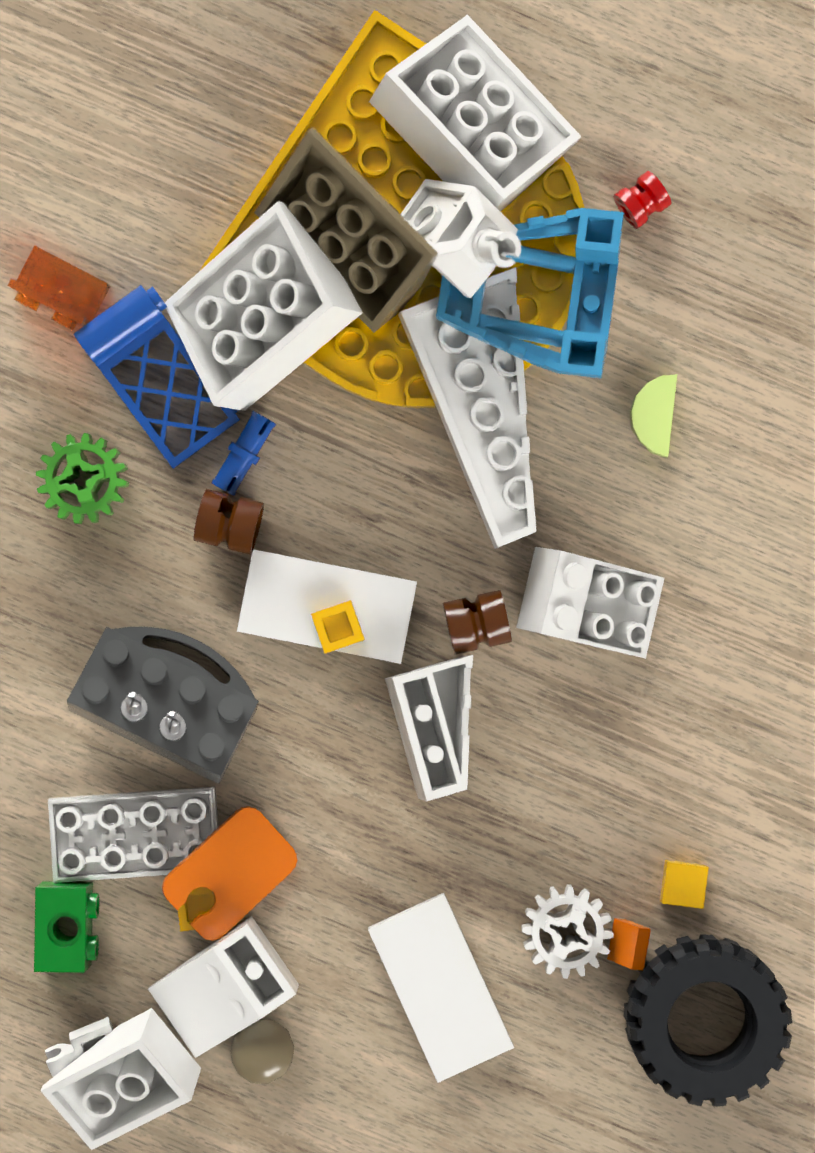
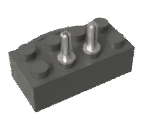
M107 626L67 699L70 712L220 784L257 710L259 702L255 699V696L239 672L223 656L202 642L182 633L162 628L124 627L111 629ZM145 638L165 640L195 650L219 666L230 677V681L227 684L221 683L211 673L192 660L174 652L150 648L143 644V640Z

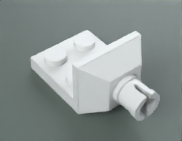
M425 179L400 214L438 252L432 266L467 298H471L489 277L495 266L506 268L515 263L512 258L505 257L506 255L519 258L521 254V243L516 236L518 229L475 186Z

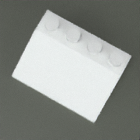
M468 15L388 71L369 101L443 182L475 186L499 211H502L581 138V135Z
M280 201L276 202L164 302L167 305L166 310L213 406L243 411L247 410L362 314L345 278L287 206Z

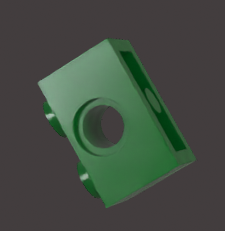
M43 881L35 887L34 972L85 973L92 965V961H97L99 937L98 935H92V919H97L99 916L100 898L99 893H93V882L53 883V881ZM60 917H70L76 922L78 927L77 935L67 936L60 931Z

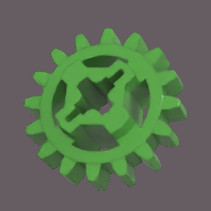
M88 433L83 434L80 443L77 442L73 435H66L67 446L65 447L53 442L51 446L55 452L54 456L42 455L40 458L48 465L47 469L36 471V476L45 479L46 482L45 485L37 488L38 493L50 495V498L45 503V507L53 509L59 506L60 509L57 517L63 520L70 513H73V521L76 524H82L84 515H88L92 523L99 522L98 512L101 510L110 516L114 514L110 503L113 500L123 503L125 500L117 493L118 488L129 486L128 481L119 477L120 473L128 469L127 465L115 463V460L120 455L119 450L114 448L106 452L105 449L108 441L100 438L93 445L92 436ZM84 451L97 454L103 459L105 464H90ZM66 459L67 465L63 473L56 476L60 464ZM81 469L89 474H96L86 480L85 489L80 485L70 484L74 482V479L80 477L79 470ZM109 481L106 493L99 500L98 492L104 482ZM72 492L77 495L78 502L81 503L82 507L69 504L60 494Z

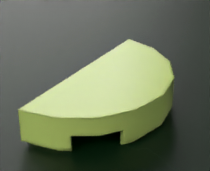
M677 374L662 375L646 383L635 396L630 410L631 429L639 442L650 453L665 458L669 455Z

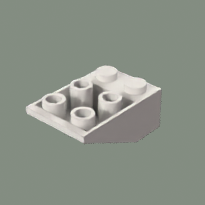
M535 547L516 628L646 659L664 578L561 550Z
M251 916L154 983L148 990L196 1058L257 1022L296 995L299 984Z

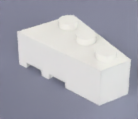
M473 655L461 656L385 678L417 796L420 800L430 801L467 790L470 738L468 735L469 709H471L470 678L471 668H473Z

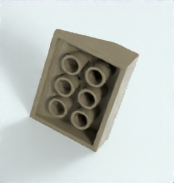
M314 128L307 131L254 212L260 218L278 201L283 202L345 278L362 311V314L358 317L373 332H376L403 310L423 284L438 255V252Z

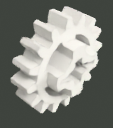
M570 884L566 885L565 892L559 895L554 886L550 887L551 898L545 900L542 896L537 895L535 899L539 908L537 910L526 908L525 910L532 923L521 925V930L532 937L523 942L526 950H537L531 958L532 962L536 965L545 960V971L549 975L558 967L561 970L562 977L568 979L570 969L576 968L581 977L585 976V964L589 962L593 967L598 968L600 965L596 958L597 953L608 955L610 952L609 948L603 943V939L613 938L614 933L610 929L603 928V925L612 920L609 913L598 914L603 903L599 898L589 903L590 892L585 888L576 896ZM569 904L565 911L556 914L549 912L554 907ZM586 912L592 916L594 921V935L584 928L583 922ZM570 922H572V926L579 936L567 935L562 940V936L555 926L567 928ZM540 928L551 935L552 940L548 951L540 941ZM578 949L585 951L576 957L566 958L568 953Z

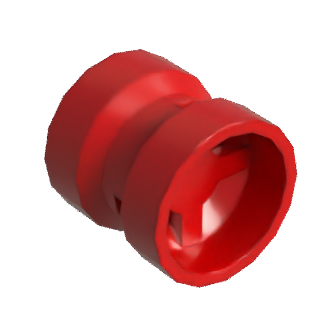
M647 171L638 177L635 186L623 188L613 196L619 211L624 212L623 217L634 229H638L647 223L649 215L654 211L661 213L672 204L667 190L651 171Z

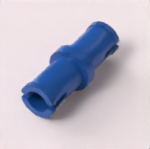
M252 411V415L236 443L231 441L227 448L230 450V453L215 479L211 482L233 496L236 495V491L251 465H257L260 457L257 455L273 427L276 426V423L255 411Z

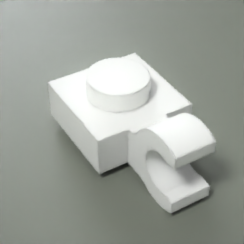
M109 1017L69 1032L71 1044H57L45 1050L48 1058L46 1064L52 1077L113 1031Z

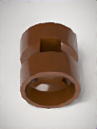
M206 489L196 518L194 541L213 546L226 542L229 550L252 555L261 526L264 503L242 497L236 502H232L229 494Z
M501 590L479 594L475 602L472 603L466 598L443 603L454 655L475 651L482 642L489 647L512 642Z

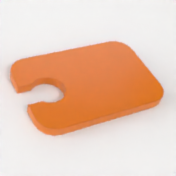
M250 806L241 807L167 874L163 880L162 891L166 899L178 910L187 902L188 895L192 890L199 887L210 889L214 894L212 908L205 914L198 915L190 925L204 939L218 940L227 934L294 870L297 864V854L294 848L260 811Z

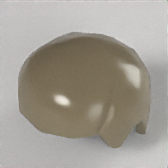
M258 1020L236 1034L230 1050L232 1064L237 1073L250 1083L269 1084L281 1078L291 1066L294 1055V1044L289 1031L275 1020Z

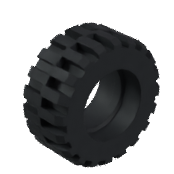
M700 934L699 939L691 940L689 936L677 938L676 945L667 948L664 944L654 950L657 956L650 962L646 960L644 970H638L640 975L637 980L630 981L627 989L629 1001L624 1003V1018L627 1023L625 1031L628 1041L646 1075L655 1085L660 1084L665 1093L675 1099L683 1096L688 1104L701 1106L703 1100H709L713 1107L726 1106V1098L735 1096L738 1102L750 1097L747 1091L749 1088L757 1084L762 1090L770 1082L766 1074L771 1068L779 1071L785 1061L780 1053L782 1048H790L792 1035L787 1031V1025L793 1023L791 1009L785 1003L788 997L783 986L777 981L775 974L748 948L741 947L737 942L728 938L719 940L713 935ZM704 982H721L736 991L744 1004L745 1018L742 1029L734 1042L718 1053L705 1056L688 1054L681 1050L670 1036L668 1029L670 1010L677 998L690 987Z

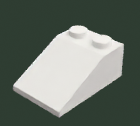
M151 1008L118 1025L111 1033L99 1040L45 1083L41 1088V1092L87 1146L93 1150L191 1101L201 1067Z

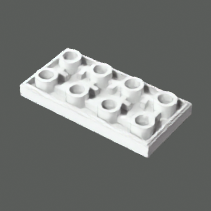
M253 549L237 632L322 648L311 614L351 600L365 640L334 651L401 664L417 582Z
M216 786L48 799L53 883L169 874L218 828Z
M444 893L368 927L370 936L437 1083L514 1048Z

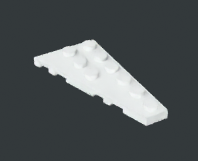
M516 267L486 279L482 314L520 321V311L516 296ZM439 297L400 311L398 316L492 544L496 549L536 532L533 481L530 478L529 465L530 441L529 437H527L526 426L527 403L524 363L522 359L438 320L436 314Z

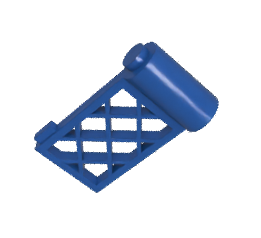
M140 285L76 331L74 336L174 469L240 421L236 415V412L239 410L221 407L228 419L215 428L197 426L201 401L212 402L210 398L202 397L203 383L181 338L161 312L167 305L153 286L146 291ZM163 331L166 332L174 343L172 362L148 358L150 341ZM144 346L142 357L132 356L133 353ZM179 351L188 364L177 363ZM125 359L142 362L138 386L121 384L111 369ZM147 363L171 367L167 391L144 387ZM176 368L194 370L199 377L197 396L173 392ZM125 389L137 391L136 403ZM143 392L166 396L163 420L146 418L142 413L140 407ZM172 397L196 400L192 425L168 421ZM151 423L162 425L161 437ZM167 426L191 429L189 447L177 456H174L165 444ZM197 430L208 432L195 442Z

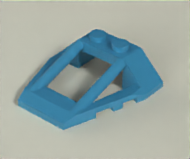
M578 208L568 210L564 215L549 218L538 216L527 219V222L514 225L518 229L516 236L520 241L577 234L576 257L521 246L519 258L510 255L505 256L512 258L515 262L574 274L566 330L561 331L482 314L486 280L471 298H467L443 275L436 314L437 319L456 330L538 367L558 374L601 378L610 332L624 212ZM526 341L560 347L561 353L546 349L544 347Z

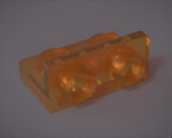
M37 246L33 247L17 280L10 279L7 285L17 293L14 298L16 302L36 312L39 306L54 312L51 319L74 331L76 325L83 327L94 319L111 287L101 279Z

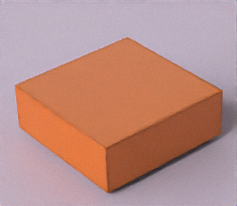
M614 918L612 928L614 936L610 939V952L607 959L631 970H644L651 929L627 919Z

